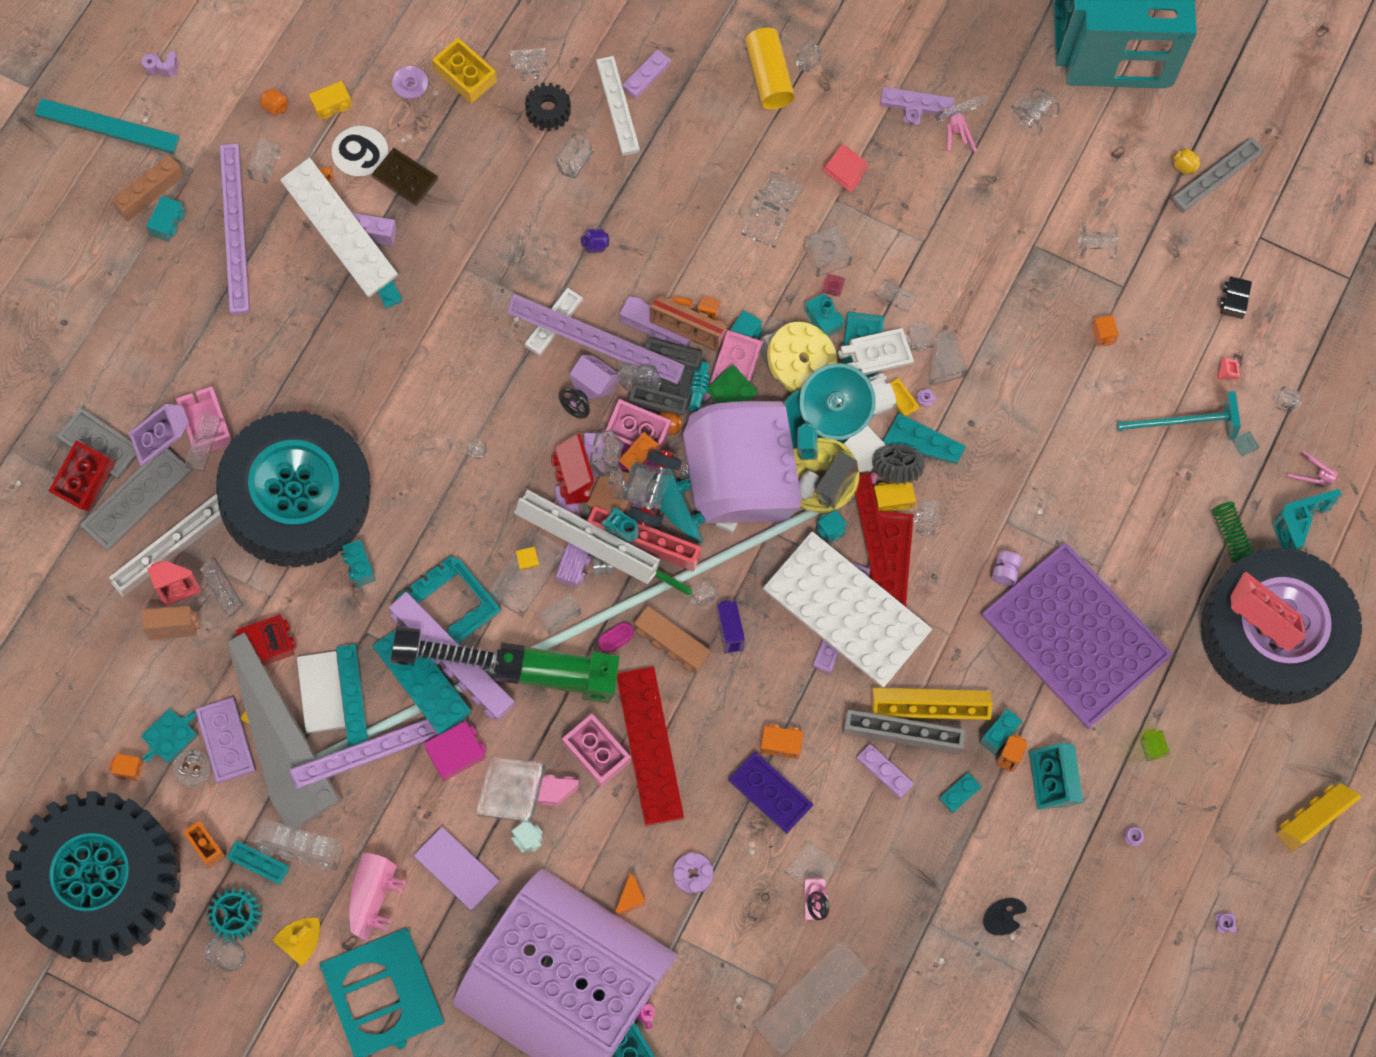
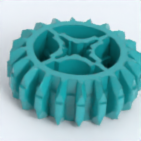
M232 887L231 893L226 888L224 889L225 895L222 896L218 892L217 896L219 899H211V902L215 905L207 907L208 910L212 911V913L206 914V917L211 919L207 922V925L213 926L210 931L212 933L217 932L216 937L218 939L224 935L223 940L228 942L231 936L232 942L236 943L237 936H239V939L244 941V934L248 937L252 936L249 932L250 929L257 931L254 923H261V920L256 918L262 916L261 911H256L261 905L260 903L254 904L258 899L256 896L251 897L252 893L250 891L245 893L244 888H240L238 893L236 887ZM230 900H240V902H236V904L233 906H227L225 904ZM246 903H248L250 908V916L248 920L245 919V917H243V911L245 909L244 906ZM220 909L226 914L222 927L218 920ZM227 910L233 913H237L241 919L237 917L231 918V915ZM236 923L244 925L237 930H227Z

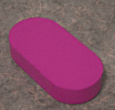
M621 623L604 633L598 640L599 649L603 653L610 654L633 639V627L628 623Z

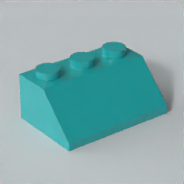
M1058 743L1029 751L1038 810L1070 807L1084 803L1075 745Z

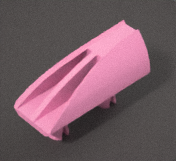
M363 853L352 886L349 905L350 930L364 942L368 941L373 927L385 932L389 930L381 925V923L391 924V919L378 916L388 889L403 893V890L396 885L406 886V881L393 878L397 868L394 863L385 857L370 853Z

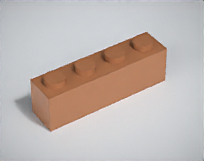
M168 154L112 199L115 210L128 222L184 177L180 165Z
M649 606L634 623L635 633L640 638H647L651 641L650 644L654 648L665 651L668 658L682 663V667L690 673L693 671L697 674L710 657L711 650Z

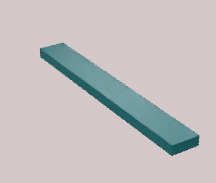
M43 98L40 99L34 113L39 118L174 154L180 140L179 136Z

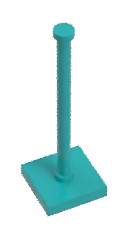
M1228 391L1223 405V413L1122 422L1120 420L1117 421L1118 432H1123L1124 429L1224 420L1227 426L1228 439H1236L1241 427L1236 391Z

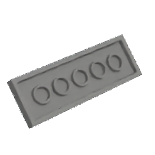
M166 448L129 477L80 524L81 528L109 552L192 472L191 469Z

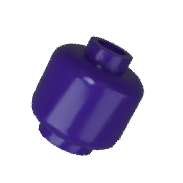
M587 229L584 236H581V246L585 247L588 253H602L609 246L608 233H605L603 229Z

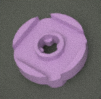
M688 853L682 856L674 866L673 877L675 884L681 891L687 894L704 892L710 886L713 879V867L710 861L703 855ZM696 869L699 876L691 879L689 878L690 873L688 871Z

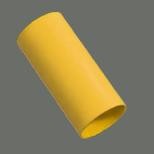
M769 27L752 31L746 36L745 43L762 107L771 110L783 108L794 101L795 94L778 31Z

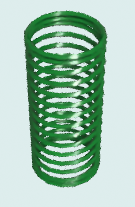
M1230 501L1217 505L1211 512L1215 516L1214 519L1218 524L1219 531H1221L1220 534L1223 535L1222 539L1226 543L1225 547L1229 551L1230 560L1232 563H1236L1243 557L1254 553V550H1250L1252 546H1249L1251 543L1248 542L1249 538H1246L1248 535L1243 530L1245 527L1242 526L1241 519H1238L1240 515H1236L1238 511H1235L1237 509L1234 507L1235 503Z

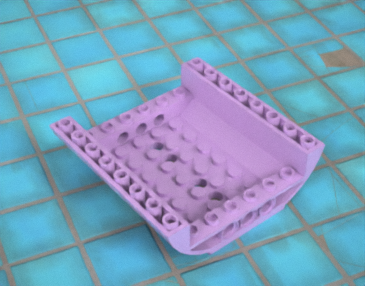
M541 869L517 894L472 961L456 993L453 1006L530 1057H612L666 972L670 971L679 955L547 870ZM528 945L536 948V952L532 956L524 954V949ZM546 956L553 959V964L550 967H544L541 964V960ZM579 979H585L588 982L584 990H579L576 987V982ZM602 990L605 993V998L602 1001H596L593 998L595 991Z

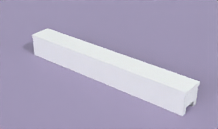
M529 490L526 491L523 498L518 500L514 514L646 584H649L656 575L660 561L656 557Z
M217 494L109 577L112 585L123 597L150 577L147 568L151 567L153 563L158 561L169 562L222 521Z

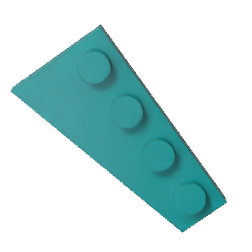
M898 413L883 441L889 446L892 443L904 446L908 444V447H915V450H920V454L923 456H930L933 459L958 464L966 448L965 445Z

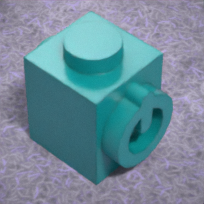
M834 510L830 514H823L818 519L816 532L827 543L829 541L836 542L847 533V523L838 511Z

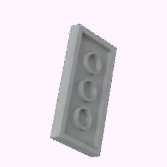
M81 407L56 436L58 440L72 448L77 440L116 460L110 475L117 480L120 479L137 458L133 443Z

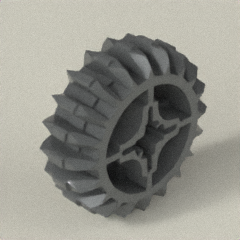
M892 443L891 446L885 445V448L880 447L873 459L874 473L879 478H882L883 481L888 480L890 484L894 482L897 485L898 483L905 485L906 482L913 483V480H918L922 476L925 466L920 450H915V447H908V444L904 446Z

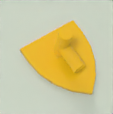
M305 918L297 920L284 927L272 941L302 967L317 947L320 936V919Z

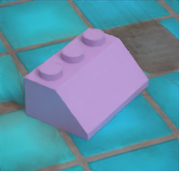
M165 404L129 432L141 466L146 465L181 438L189 423L183 406Z

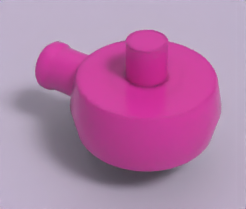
M646 1003L637 1016L639 1021L645 1023L646 1029L653 1027L651 1023L655 1015L653 1006Z

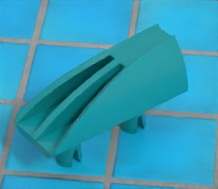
M670 468L664 469L654 496L656 504L664 515L684 534L697 543H703L704 538L699 528L700 525L705 523L706 519L702 513L696 515L692 513L685 496V492L691 489L690 477L679 481L677 475ZM658 473L645 482L650 494L652 493Z

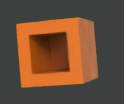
M1113 315L1095 318L1092 329L1097 346H1110L1114 344L1119 333Z
M116 753L115 759H112L110 762V770L114 777L138 781L143 761L139 757Z

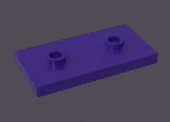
M756 752L728 779L729 783L786 835L814 805Z

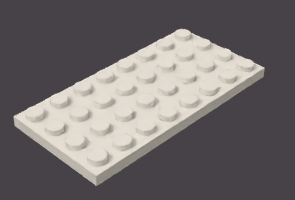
M814 532L808 535L763 588L765 593L882 688L888 684L932 631L930 626Z

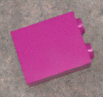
M466 721L424 743V747L443 782L485 760L484 753L487 751L482 742H477L475 738L477 733L473 725L468 726Z

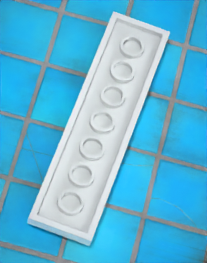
M310 157L280 179L368 297H371L399 276Z

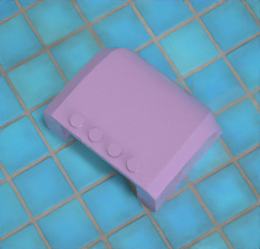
M781 401L718 403L699 409L688 417L689 420L684 429L683 438L694 506L706 519L705 523L783 522L800 509L801 491L787 411Z

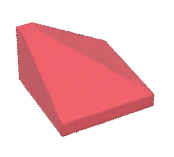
M1223 358L1218 379L1240 378L1238 360Z

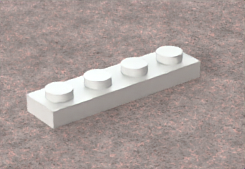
M567 288L552 307V310L571 317L583 301V297ZM538 326L526 341L525 347L541 356L557 333Z

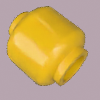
M1184 148L1182 151L1178 150L1173 156L1174 168L1184 175L1195 173L1201 164L1199 162V155L1189 148Z

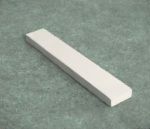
M614 56L596 59L621 154L625 156L639 153L640 148Z

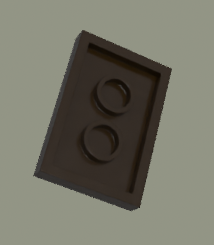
M395 148L389 152L372 173V178L415 206L418 205L438 180L437 175Z

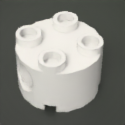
M880 373L868 378L873 386L876 398L873 416L896 408L894 405L896 404V398L892 386L884 381L887 377Z

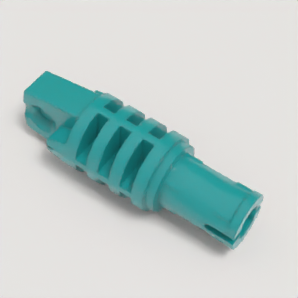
M703 361L699 365L698 370H694L689 391L691 394L689 410L693 412L700 409L701 401L706 395L710 374H707L709 363Z

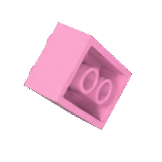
M593 714L589 715L562 738V745L600 788L631 763L630 755Z

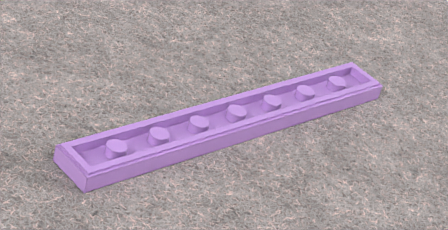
M426 719L295 767L288 772L297 790L427 742L439 735Z

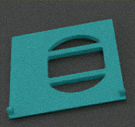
M407 927L319 963L320 970L324 975L354 1057H367L393 1045L398 1049H404L407 1045V1039L445 1024ZM375 963L386 968L384 972L343 988L346 976L351 970L361 964ZM391 977L400 1002L354 1020L345 995ZM402 1009V1014L397 1024L385 1033L367 1034L358 1029L359 1026Z

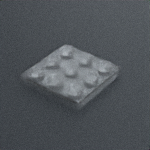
M491 757L476 814L481 817L532 823L546 765L538 762Z

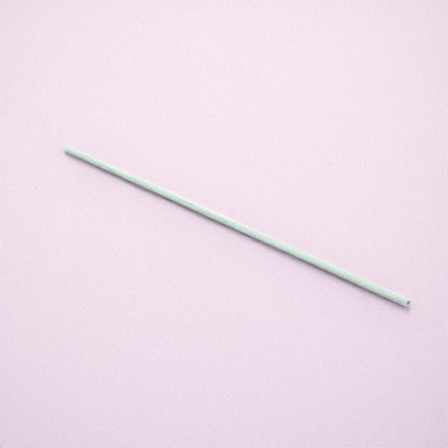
M805 510L697 564L694 572L687 569L672 578L682 583L821 513ZM663 581L531 648L548 650L672 588V586ZM492 668L484 670L491 678L495 676ZM457 684L452 686L458 694L463 692ZM414 705L367 728L368 739L420 714L421 711ZM347 739L315 754L317 759L347 749Z

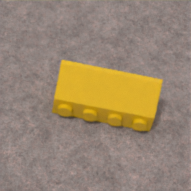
M1342 783L1336 787L1332 784L1323 791L1326 795L1321 799L1319 796L1315 797L1309 802L1311 807L1307 810L1301 808L1294 814L1296 818L1292 822L1288 819L1279 826L1281 830L1276 834L1293 852L1361 799L1362 796Z

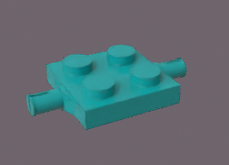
M169 708L140 736L150 748L141 758L148 764L157 755L170 764L198 737L189 725L197 715L190 710L182 718Z

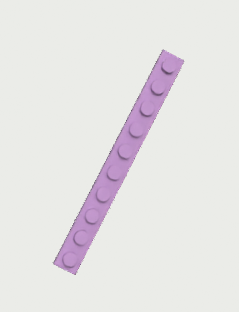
M239 144L220 145L230 314L250 313L240 149Z
M516 294L512 296L507 313L678 384L680 382L685 365Z

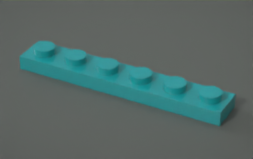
M356 644L336 647L348 748L368 741Z

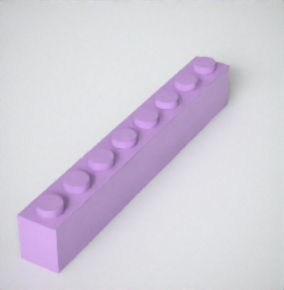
M407 592L389 607L391 619L396 624L400 622L404 627L420 629L419 638L422 641L428 639V642L436 640V643L440 644L443 641L446 645L449 643L452 646L457 645ZM431 658L435 664L438 665L440 663L444 667L443 671L450 679L454 677L458 681L457 686L463 692L467 691L471 695L470 699L475 705H481L485 709L483 712L490 720L494 718L498 722L515 706L514 701L483 669H480V666L476 665L473 668L472 665L468 664L465 667L464 663L457 665V662H453L450 664L446 660L442 663L440 659H437L435 662L434 658Z

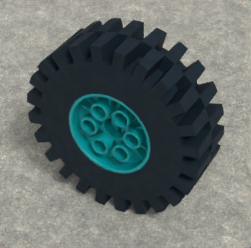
M87 791V796L83 799L76 794L65 796L67 804L60 806L55 801L46 806L49 814L44 818L35 814L29 820L34 826L29 834L22 830L18 834L16 839L20 842L21 847L19 851L11 850L8 859L14 864L12 871H6V881L12 886V891L7 892L9 902L16 907L14 915L26 927L25 930L45 947L65 958L71 959V957H75L81 962H92L93 958H98L102 962L112 961V955L117 953L125 957L133 953L131 947L137 943L142 946L148 944L151 941L148 934L154 928L161 931L166 924L162 919L166 911L172 913L176 904L172 897L174 893H179L180 882L177 880L176 875L181 872L180 863L174 854L177 852L176 848L168 838L165 829L146 809H142L135 801L129 798L125 801L118 794L108 792L107 797H102L97 791ZM94 847H99L94 855ZM88 851L87 858L80 860V854ZM103 853H109L108 859L104 862H101V855ZM74 858L78 861L76 864L71 863ZM122 858L124 864L115 867L111 866ZM75 868V873L67 877L68 869ZM112 871H116V877L108 880L107 876ZM96 873L99 877L93 881L91 876H95ZM72 882L67 889L64 888V884ZM82 886V892L79 895H74L75 888ZM111 886L120 889L115 896L108 890ZM99 888H103L102 895L99 897H95V892L98 891ZM87 895L90 896V907H84Z

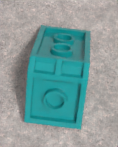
M1340 489L1291 502L1284 506L1272 525L1282 550L1290 548L1297 551L1304 546L1313 520L1311 516L1319 511L1326 513L1332 510L1333 505L1337 504V501L1342 496Z

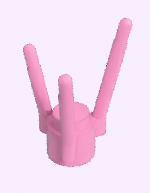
M956 114L950 117V124L947 125V150L950 151L952 131H954V133H961L964 144H967V136L973 151L976 152L977 149L968 130L967 123L964 121V116Z
M1303 451L1302 454L1321 468L1318 473L1320 480L1287 474V477L1325 486L1326 483L1331 485L1334 482L1338 472Z

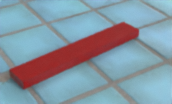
M870 472L859 474V484L855 497L873 581L877 584L893 581Z

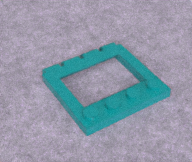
M450 555L440 563L444 569L441 570L438 566L434 567L425 574L428 581H425L422 577L409 586L413 592L410 593L405 589L395 598L398 600L407 592L419 604L455 576L459 575L481 601L479 606L445 630L459 644L501 613V609L459 558L455 560Z

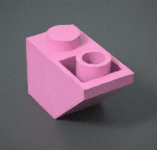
M554 775L539 777L537 805H560L579 789V780H575V777L565 776L563 779H557Z

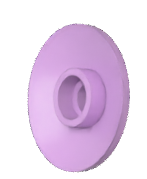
M406 66L394 74L392 86L400 97L415 99L426 92L428 77L422 69L415 66Z

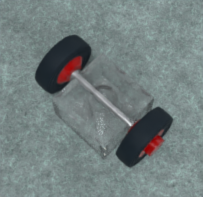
M650 450L647 460L655 463L657 466L634 462L630 469V476L624 487L622 499L645 506V508L631 507L628 513V517L638 521L640 525L660 527L663 517L654 513L652 508L660 509L672 474V472L665 469L679 470L682 464V460L672 456L673 453Z

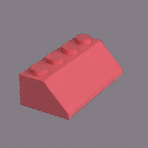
M1248 572L1243 573L1230 596L1232 610L1236 614L1244 616L1250 625L1258 627L1264 636L1272 638L1278 647H1283L1289 652L1306 638L1303 616Z

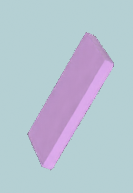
M234 697L195 709L216 783L219 784L256 772Z
M443 827L414 855L471 912L500 883L492 873Z

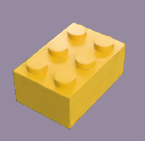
M456 38L432 59L433 71L470 104L475 102L497 82L496 71L459 38Z

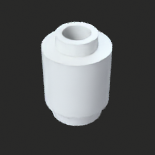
M806 471L799 480L801 499L804 501L812 498L820 480V477L811 471Z

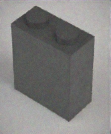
M842 451L839 452L816 488L819 504L825 508L831 507L835 509L859 472L857 460Z

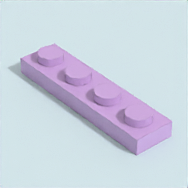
M883 87L880 106L903 110L907 106L921 108L923 113L951 117L954 98Z

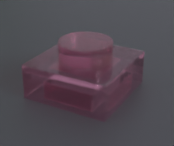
M827 274L822 293L840 297L845 278Z

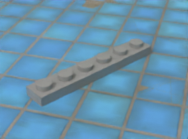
M1253 138L1249 139L1176 194L1171 201L1183 213L1259 157L1264 152V149Z

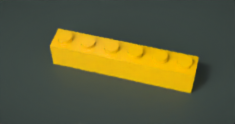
M904 688L872 689L871 706L873 714L902 718L991 720L993 702L990 691Z

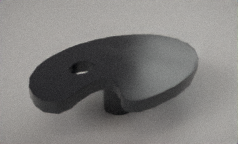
M1006 898L999 900L985 913L983 926L992 935H1008L1020 927V924L1013 917L1017 914L1025 913L1027 907L1019 899ZM1008 906L1013 907V911L1009 912L1006 910V908Z

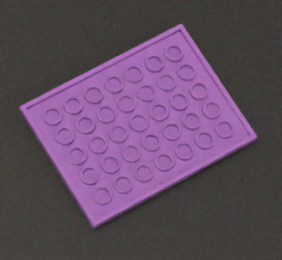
M1066 542L981 615L1087 729H1090L1173 655Z

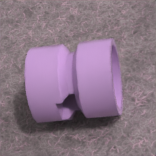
M1000 551L997 556V566L994 568L992 579L999 584L1015 585L1019 574L1017 570H1020L1022 557L1013 552Z

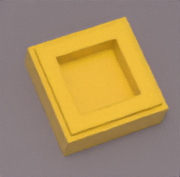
M535 547L516 551L520 571L539 567Z

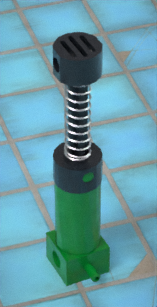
M396 626L390 663L414 666L415 659L418 657L419 659L426 657L427 660L434 658L435 662L437 659H440L442 663L445 660L449 661L450 664L453 662H457V665L464 663L465 667L470 664L473 668L476 665L480 666V669L487 667L490 670L492 668V671L495 672V681L583 694V700L609 704L615 695L620 656L592 652L590 657L525 647V645L500 642L499 649L495 650V652H490L489 649L482 651V648L476 650L474 646L470 649L466 645L464 647H459V644L452 646L451 643L446 645L443 641L441 644L436 643V640L433 642H428V639L422 641L419 638L420 629Z

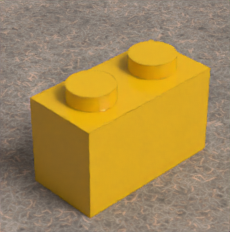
M342 81L309 94L310 103L319 120L328 119L332 115L345 112L352 107L351 98Z
M883 482L874 486L879 511L892 512L915 507L916 498L912 483L906 482L905 485L898 483L897 485V483L887 484Z

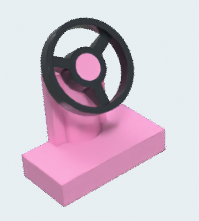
M804 878L805 920L826 919L829 914V902L825 890V878Z

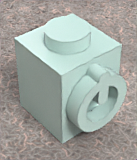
M526 819L512 830L513 837L510 839L521 853L535 852L542 846L543 838L541 835L543 832L536 824L533 826Z

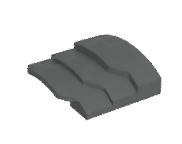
M648 338L645 349L681 363L685 367L678 384L640 369L636 384L633 385L629 403L645 410L649 408L664 413L670 412L684 416L685 411L689 410L691 399L689 391L694 370H698L703 352Z

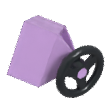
M582 355L570 373L575 389L569 387L562 388L558 395L559 401L570 415L584 419L590 414L587 400L611 395L623 376L594 355ZM570 393L572 394V396L570 398H565L564 394Z

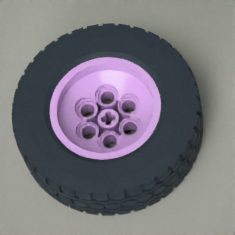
M1282 548L1260 550L1238 560L1215 584L1203 608L1201 636L1211 665H1214L1213 668L1218 675L1221 674L1222 679L1228 685L1231 684L1232 688L1237 692L1241 691L1242 695L1255 698L1254 700L1263 703L1267 701L1268 704L1276 705L1279 703L1280 705L1291 704L1292 702L1295 704L1321 694L1346 672L1355 659L1360 646L1362 624H1360L1362 622L1361 611H1359L1358 601L1354 598L1355 594L1348 587L1347 581L1343 577L1341 578L1339 576L1340 573L1335 568H1331L1330 564L1324 560H1319V557L1312 554L1308 555L1307 552L1300 550L1294 551V549L1284 548L1283 550ZM1248 572L1303 616L1306 638L1289 652L1283 647H1278L1269 636L1266 637L1258 634L1256 631L1258 627L1250 625L1244 616L1236 614L1232 610L1230 596L1243 573ZM1269 643L1275 644L1276 649H1272Z

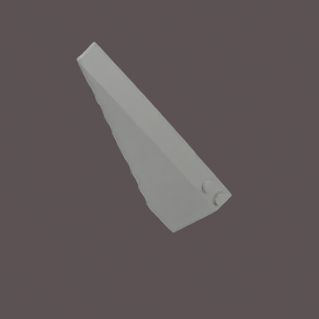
M242 633L227 642L269 797L289 833L338 805L342 800L329 778L296 790L288 771L317 760V757L247 635Z

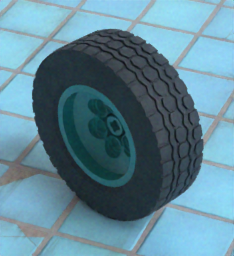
M287 411V413H274L273 416L271 414L262 417L261 420L257 419L250 423L249 427L243 428L239 435L237 434L231 440V444L227 446L219 463L216 490L219 512L224 526L234 541L240 547L242 546L243 550L250 555L253 554L255 558L261 561L265 560L266 563L272 565L276 563L282 567H288V565L291 567H301V565H304L306 567L314 565L316 562L317 564L327 560L326 558L334 557L338 554V551H343L342 546L351 543L357 536L356 534L361 530L369 509L370 472L361 448L356 441L354 442V438L348 432L345 433L341 426L335 425L333 421L327 418L323 419L322 416L316 414L310 415L308 412L300 411V413H297V411ZM284 473L290 475L287 479H283L280 476ZM306 474L310 478L303 480L300 476ZM274 488L279 490L277 494H272L269 491ZM292 490H296V494L293 495ZM310 491H317L319 494L311 496L308 493ZM280 505L288 506L286 510H280L278 507ZM306 506L308 509L306 511H299L298 507Z

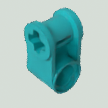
M612 507L610 515L601 522V525L625 541H635L639 536L637 522L619 509ZM628 528L634 529L632 532L625 531Z

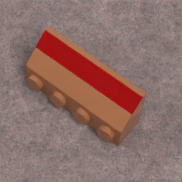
M659 296L650 306V323L718 352L728 328L724 322L713 320L702 312L697 313L686 305L674 303L668 297L663 298Z

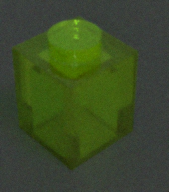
M1152 729L1144 732L1140 742L1147 762L1166 757L1170 753L1162 730L1156 731Z

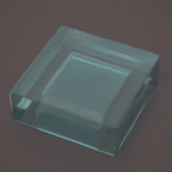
M1250 431L1234 438L1232 441L1241 457L1259 448Z

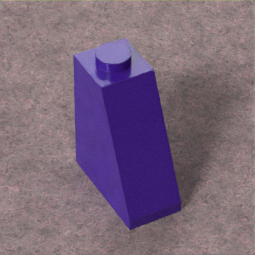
M731 600L721 601L720 604H717L716 611L723 652L727 654L743 651L745 637L737 602H731Z

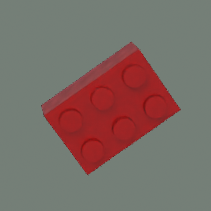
M76 440L48 491L81 510L89 511L116 460L88 444Z

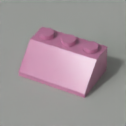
M619 399L604 434L632 446L645 432L661 446L657 450L661 452L668 437L671 420Z

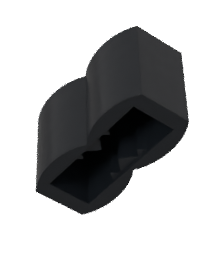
M1231 276L1228 281H1224L1222 292H1225V295L1221 297L1219 308H1222L1221 314L1240 319L1244 318L1252 281Z

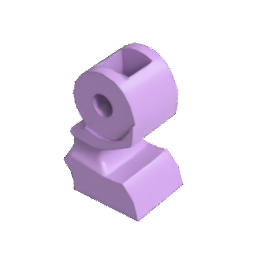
M175 51L167 54L166 62H161L156 53L145 55L142 58V66L148 75L153 76L158 73L161 76L166 75L169 77L178 75V57Z

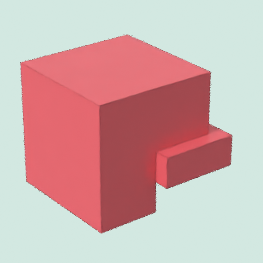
M842 144L822 171L852 193L862 180L861 177L869 168V165L859 155Z

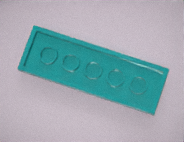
M394 630L372 645V647L437 734L440 735L471 715L472 712L431 658L427 660L426 657L421 659L418 657L415 659L414 666L390 663L396 631Z

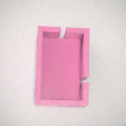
M212 386L196 392L199 403H196L192 393L176 398L177 404L183 406L189 423L186 430L197 457L227 447L231 444L232 440Z

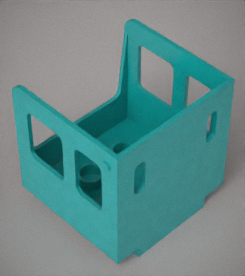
M1055 0L1056 66H1066L1067 85L1169 88L1175 84L1197 34L1195 0ZM1148 11H1174L1177 17L1152 18L1148 15ZM1130 40L1173 41L1170 50L1166 52L1125 50ZM1124 60L1164 62L1157 77L1115 75L1120 62Z

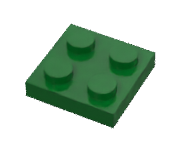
M734 365L729 367L707 388V393L717 404L750 401L759 393Z

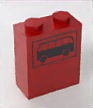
M281 614L236 629L237 636L242 633L247 635L264 666L295 655L293 649L297 647L294 638H289L287 632L291 630L287 619L283 620Z

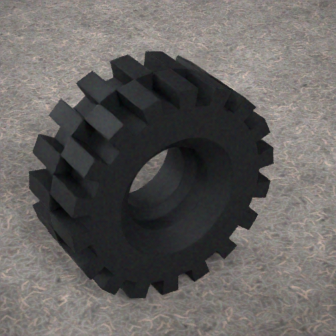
M541 83L540 88L538 85L534 86V91L532 89L529 91V96H526L525 102L526 117H528L529 123L533 122V127L537 128L539 126L541 131L547 128V132L551 131V128L558 130L559 125L563 127L565 121L568 122L571 114L570 98L566 94V90L564 88L560 90V85L557 84L553 87V83H549V86ZM552 102L555 104V108L546 111L541 108V104Z

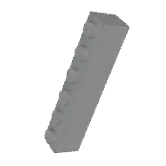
M848 710L845 717L843 734L960 754L963 749L965 730Z

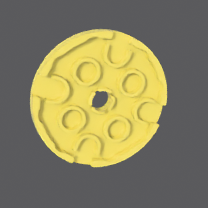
M792 322L783 326L774 334L768 344L767 360L771 373L775 379H778L785 386L786 390L792 393L801 389L805 380L816 369L824 365L838 363L835 347L829 337L818 327L806 322ZM800 354L803 355L805 359H807L806 363H803L800 360Z
M818 438V458L816 460H801L797 448L793 449L798 480L806 471H811L815 474L819 471L826 473L840 451L856 460L844 444L828 438ZM859 472L835 509L831 507L825 508L819 504L816 491L811 499H806V501L801 499L800 507L814 513H827L841 508L854 496L859 484Z

